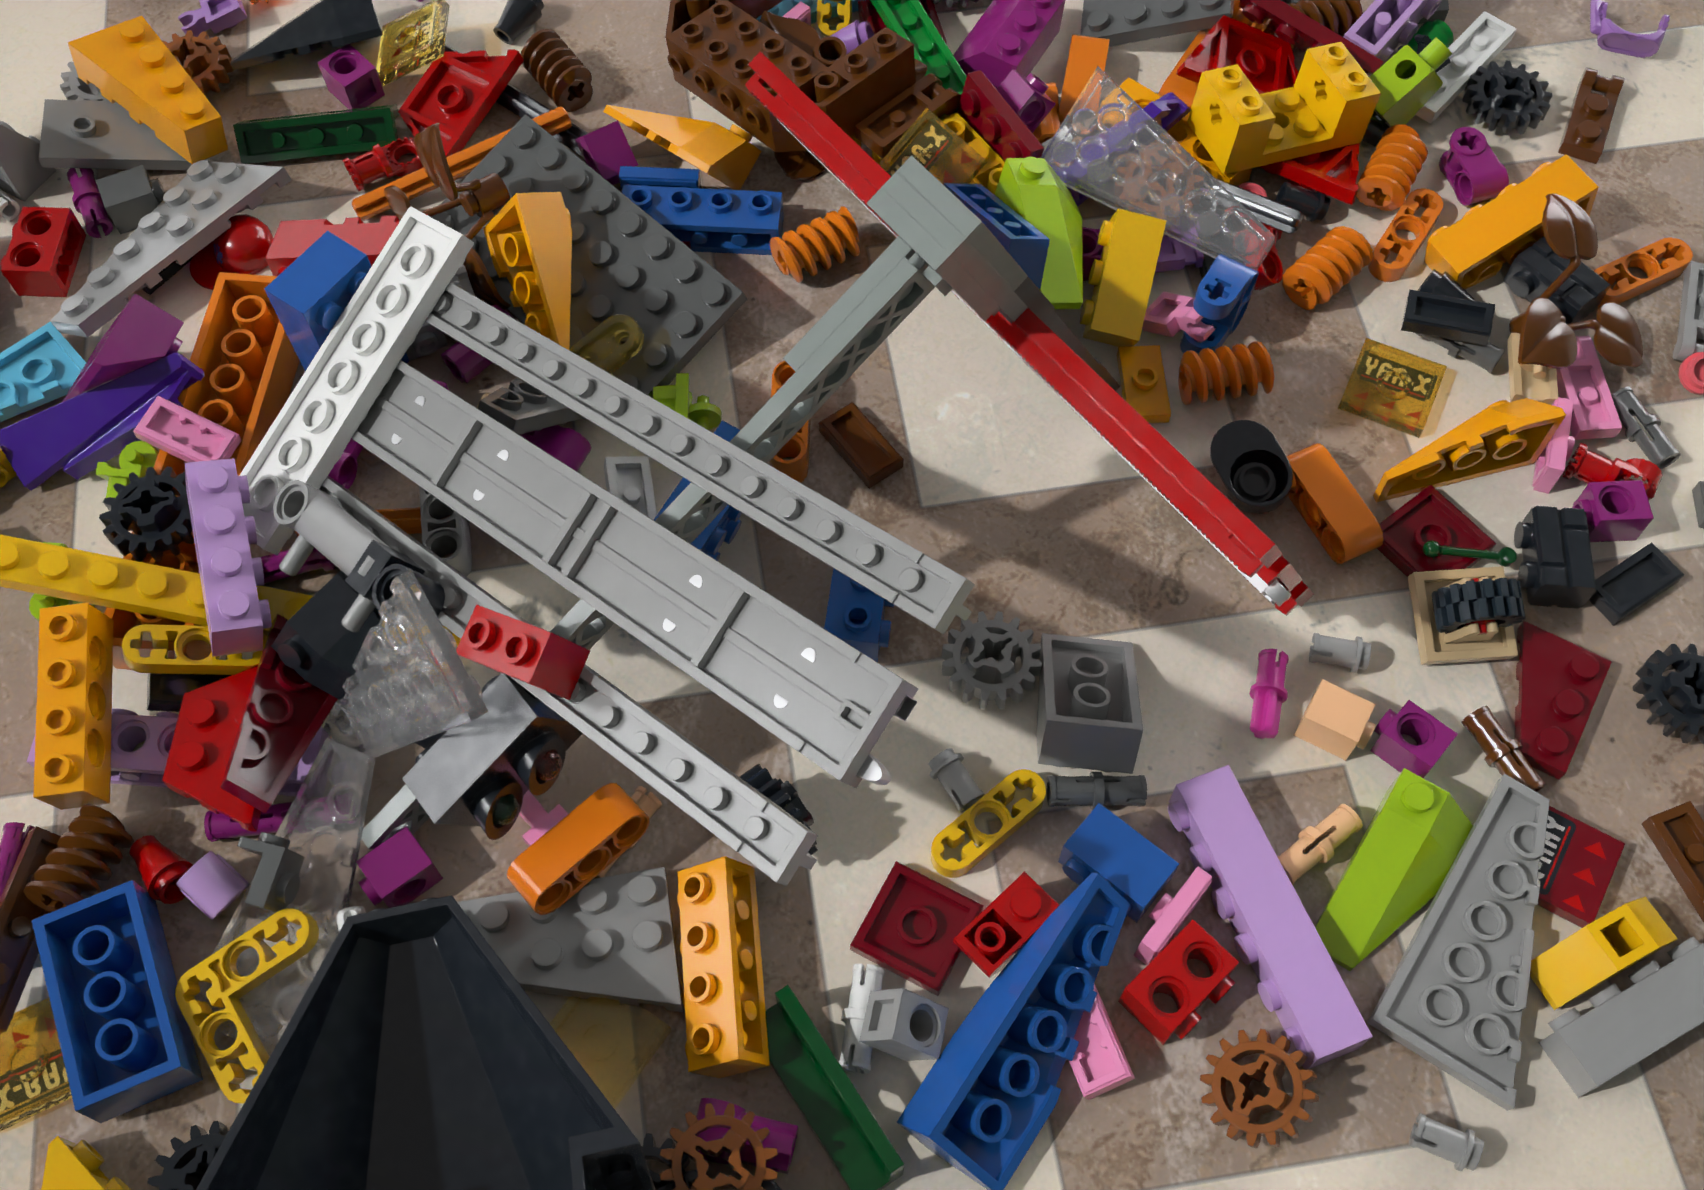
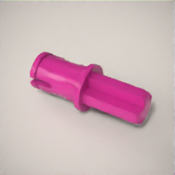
M1264 649L1259 652L1256 683L1250 688L1249 694L1253 699L1250 730L1258 739H1273L1276 737L1279 730L1281 706L1288 697L1284 683L1289 658L1285 652L1281 651L1278 661L1275 662L1277 649Z

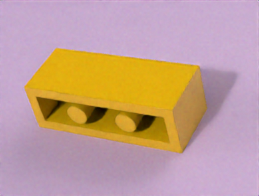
M1118 208L1109 221H1103L1097 242L1098 245L1103 246L1101 259L1094 260L1088 284L1094 285L1091 300H1085L1080 314L1079 324L1085 325L1082 338L1117 347L1134 346L1139 342L1167 220Z

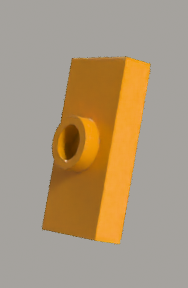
M1160 345L1118 347L1116 356L1123 399L1148 423H1169L1171 409Z

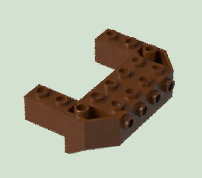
M784 0L670 1L665 38L669 52L667 57L668 63L673 70L675 81L775 152L808 150L749 92L745 85L755 74L748 64L760 51L860 147H862V143L855 137V126L916 83L914 44L887 27L827 67L756 20L764 11H769ZM765 82L762 84L774 97L777 95Z

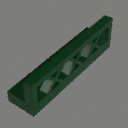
M397 104L244 120L233 124L241 164L370 151L377 144L383 147L398 139L395 118L399 116Z
M786 985L775 992L777 1004L766 1010L770 1064L849 1190H882L903 1175L904 1163L789 985Z

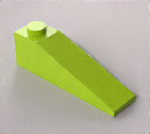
M1006 158L994 195L1050 239L1041 288L1039 290L1055 309H1080L1083 303L1082 216L1072 194L1045 158Z
M1405 768L1387 790L1315 925V929L1332 961L1348 971L1356 967L1437 894L1473 827L1449 792Z

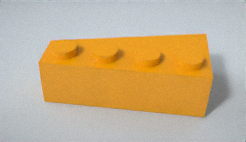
M142 15L68 42L78 78L88 85L92 83L99 88L103 97L112 104L117 102L129 112V116L138 124L144 123L155 131L158 139L188 162L194 164L228 150L220 114Z
M1567 154L1553 163L1545 162L1519 184L1512 183L1506 186L1495 199L1487 204H1478L1472 207L1461 220L1449 227L1442 226L1437 229L1427 241L1424 262L1431 270L1436 269L1442 274L1446 271L1466 290L1495 276L1503 263L1508 262L1512 265L1517 255L1529 246L1532 247L1536 241L1544 236L1542 218L1547 202L1546 195L1558 194L1577 203L1590 216L1599 186Z

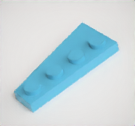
M51 322L0 353V422L67 395L86 364V361Z

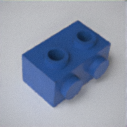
M833 568L824 629L878 663L880 647L888 648L890 640L891 621L884 620L885 607L894 608V605Z
M1100 803L1096 805L1063 845L1058 860L1063 865L1064 873L1078 885L1092 872L1098 873L1130 904L1126 917H1130L1136 923L1171 881L1179 866L1177 861Z

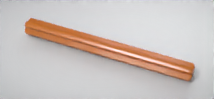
M557 107L532 119L552 136L572 126L569 115L563 107ZM511 129L446 157L453 179L456 180L469 174ZM424 168L353 199L352 207L356 215L362 221H365L391 209L384 194V189L388 186L393 185L400 188L406 194L409 201L440 186L434 185Z

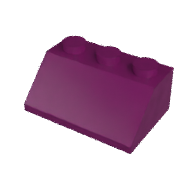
M993 0L953 56L966 76L967 73L981 70L996 89L1012 69L1027 77L1060 31L1065 0Z
M134 294L96 345L63 402L170 354L177 353L183 341L176 336L184 322L139 295Z

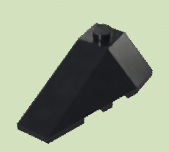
M320 0L231 61L232 68L237 70L285 58V55L293 53V55L312 53L323 48L322 45L329 43L334 48L382 36L372 0Z
M340 571L286 622L271 647L279 654L283 663L294 669L305 681L424 749L433 746L448 730V725L454 717L432 684L426 680L418 679L408 664L407 659L412 654L404 642L395 645L381 624L387 618L383 611L375 606L359 632L354 633L342 625V619L360 593L345 581L348 576Z

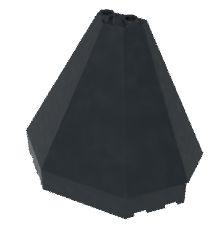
M450 895L440 898H427L420 902L387 909L378 908L368 913L347 917L196 1190L656 1189L638 1139L454 897Z

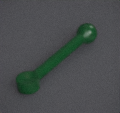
M1434 540L1426 542L1423 546V553L1429 558L1437 557L1440 554L1496 560L1498 564L1504 567L1510 566L1517 559L1516 552L1509 547H1504L1498 552L1440 546Z

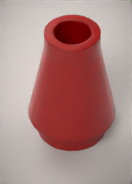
M146 835L136 840L132 844L129 854L137 865L150 897L164 904H174L186 898L176 883L193 864L161 844L155 836Z

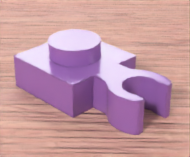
M199 0L201 8L184 12L178 17L184 26L181 28L186 34L188 30H192L194 37H198L201 32L210 28L216 34L226 28H232L240 21L248 18L242 0Z

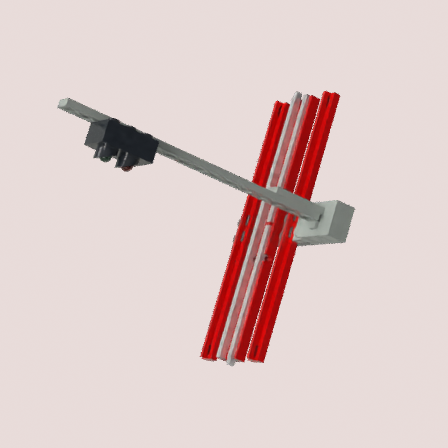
M761 51L752 59L748 65L755 74L745 84L749 92L896 239L783 358L795 373L733 437L730 443L767 464L936 287L944 296L950 291L954 293L1044 383L1061 397L1087 425L1101 436L1131 468L1142 476L1173 509L1187 520L1216 551L1230 562L1260 594L1271 602L1278 611L1287 616L1298 605L1302 607L1314 595L1311 589L1302 581L1303 579L1293 566L1282 556L1283 553L1276 544L1116 392L1121 386L1101 362L1093 358L1055 313L1054 306L972 211L912 155L890 176ZM764 82L777 94L775 97L762 86ZM691 482L655 522L691 544L728 504ZM580 599L550 632L590 650L613 626L614 622ZM501 673L484 685L482 694L466 711L459 713L450 721L448 730L433 746L426 748L417 756L415 765L402 778L406 784L359 833V836L368 849H375L406 826L413 835L430 817L434 824L480 826L489 839L497 840L503 837L514 825L522 807L523 795L528 790L533 795L538 796L544 794L552 787L563 768L566 751L583 733L511 677Z

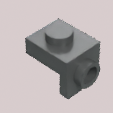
M261 832L258 841L240 837L238 847L262 856L245 903L276 913L287 908L288 904L293 902L299 891V873L305 857L288 849L291 843L290 840Z

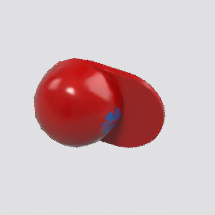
M247 214L234 215L229 218L231 227L192 257L189 270L194 281L201 287L213 290L219 272L255 275L266 268L268 264L265 258L273 241V235L266 224L258 218Z

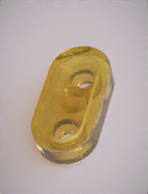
M616 314L606 319L575 343L569 351L590 363L595 362V366L612 374L641 350L644 334L632 317L625 314ZM629 336L628 340L624 344L619 345V342L623 337Z

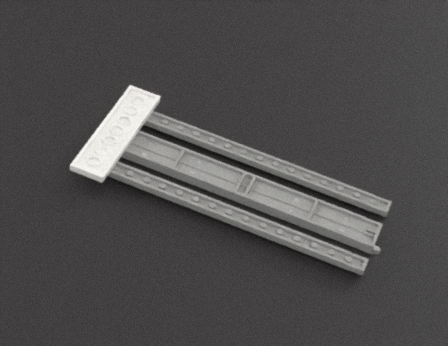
M410 206L239 475L247 476L250 503L242 505L244 517H254L257 545L263 550L278 555L286 541L293 534L294 529L276 521L273 514L275 498L283 486L291 481L299 480L337 498L342 504V508L390 548L412 559L425 570L423 575L438 581L444 588L445 600L444 606L436 620L460 639L476 604L530 624L328 476L352 438L839 781L854 788L858 787L862 779L877 785H887L891 781L889 771L870 752L893 715L906 721L917 703L913 699L918 691L917 687L401 359L409 346L415 341L423 324L427 322L943 635L955 616L967 621L972 611L966 608L963 603L975 584L917 549L452 284L450 281L457 270L463 265L474 242L463 234ZM586 664L570 700L512 678L724 843L740 853L776 883L787 886L799 866L811 870L817 859L810 855L808 851L817 839V834Z

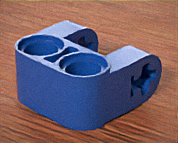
M1219 254L1216 257L1209 271L1199 283L1193 301L1194 309L1203 317L1201 321L1204 324L1214 326L1215 330L1207 340L1201 343L1191 338L1184 331L1180 342L1182 353L1192 350L1199 354L1204 348L1212 349L1215 352L1218 347L1223 345L1229 334H1232L1237 328L1247 309L1259 271L1223 254Z

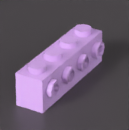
M1375 0L1344 34V38L1384 61V64L1396 53L1395 49L1400 43L1406 45L1412 39L1419 27V21L1423 17L1428 20L1439 7L1441 0Z
M235 458L185 463L186 491L212 656L263 650V628H271L272 623L268 599H258L256 586L264 585L261 557L251 558L249 544H257L254 517H244L242 504L250 503L247 476H237Z

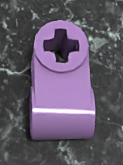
M209 851L199 859L176 883L181 888L180 891L211 920L222 913L250 885L219 854L216 855L212 851Z

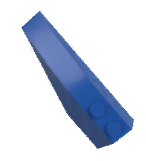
M1092 872L1055 909L1009 961L954 1033L939 1059H937L897 1120L901 1127L931 1152L987 1190H1004L1055 1108L1062 1090L1056 1087L1064 1063L1066 1059L1073 1060L1079 1041L1075 1040L1074 1036L1083 1012L1091 1011L1097 992L1094 991V982L1100 966H1107L1129 909L1130 904L1098 873Z

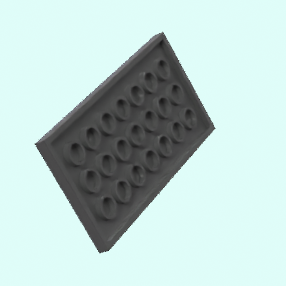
M526 114L460 183H468L474 179H481L491 173H496L505 183L510 199L515 193L561 192L565 207L571 215L572 228L569 351L653 398V387L669 385L676 377V373H680L747 301V297L738 287ZM446 198L441 204L449 202L451 200ZM460 205L431 218L465 236L481 217L477 215L469 216L463 206ZM504 205L492 211L494 215H496L504 207ZM482 228L471 240L474 242L472 248L480 256L499 295L511 305L507 310L525 325L526 315L522 307H514L509 298L510 292L513 289L507 277L499 278L494 268Z

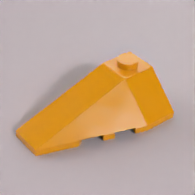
M606 105L603 111L733 190L741 189L761 153V150L750 143L753 136L734 124L728 130L715 122Z
M561 192L515 193L483 228L494 268L499 278L507 277L513 289L510 292L509 298L514 307H522L526 315L525 325L569 350L572 260L570 212L565 207Z
M1529 398L1512 402L1507 400L1495 402L1384 472L1373 497L1376 502L1421 492L1430 484L1437 488L1534 464L1566 414L1560 407Z

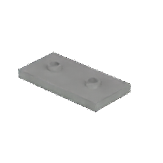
M45 99L39 149V161L42 168L131 169L143 165L145 169L188 170L192 165L158 139L155 131L144 123L140 125L129 116V112L117 102L112 104L110 101Z

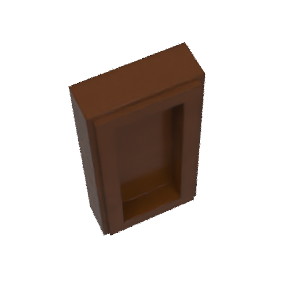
M853 402L818 423L819 432L869 489L903 468L904 459Z

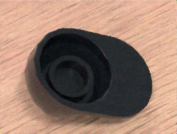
M1250 420L1233 421L1217 431L1211 442L1210 457L1226 487L1229 499L1235 506L1248 513L1262 514L1273 511L1282 505L1291 491L1293 472L1289 460L1272 432L1262 424Z

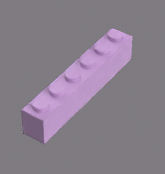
M1226 765L1176 784L1168 804L1169 817L1179 832L1184 831L1191 845L1189 853L1195 869L1199 866L1212 876V883L1210 885L1213 889L1211 896L1215 909L1222 919L1228 918L1236 934L1234 943L1241 960L1246 965L1251 964L1260 981L1257 987L1263 1004L1270 1012L1275 1011L1284 1029L1281 1035L1291 1041L1288 1053L1291 1054L1294 1051L1301 1050L1308 1057L1302 1066L1304 1069L1309 1070L1362 1047L1373 1036L1230 766Z

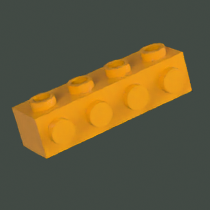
M723 856L678 871L679 892L677 903L680 909V953L682 956L684 983L682 999L685 1007L687 1038L685 1052L688 1059V1072L724 1078L770 1066L755 867Z

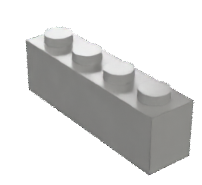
M1694 936L1667 952L1673 959L1671 963L1661 968L1653 960L1628 975L1634 983L1631 987L1621 992L1614 983L1588 999L1594 1009L1581 1016L1574 1007L1548 1023L1554 1033L1540 1041L1539 1044L1578 1098L1704 1022V943L1700 944Z

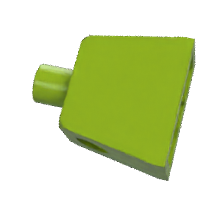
M1437 37L1419 54L1409 45L1403 46L1369 77L1381 92L1375 111L1390 126L1407 124L1442 86L1443 82L1435 70L1452 55V52Z

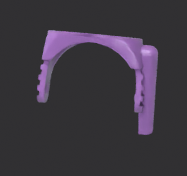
M1591 0L1590 31L1592 34L1597 35L1599 47L1606 51L1640 58L1651 57L1658 52L1668 27L1669 15L1664 14L1662 16L1657 32L1636 34L1621 29L1611 19L1606 18L1608 2Z

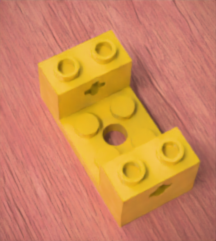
M1336 42L1307 49L1294 87L1259 94L1238 64L1202 72L1187 123L1222 174L1226 175L1361 143L1381 92L1344 44Z

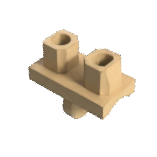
M1511 332L1507 340L1510 402L1529 398L1552 405L1555 399H1558L1556 369L1534 364H1519L1518 355L1521 334Z

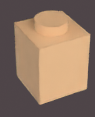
M1322 679L1304 712L1294 736L1346 761L1355 746L1361 749L1366 747L1376 726L1375 723L1368 721L1376 704Z

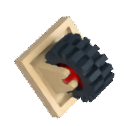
M1503 566L1413 572L1408 576L1421 665L1503 660L1518 656L1513 624L1521 623L1522 620L1526 619L1520 581L1513 578L1507 580Z

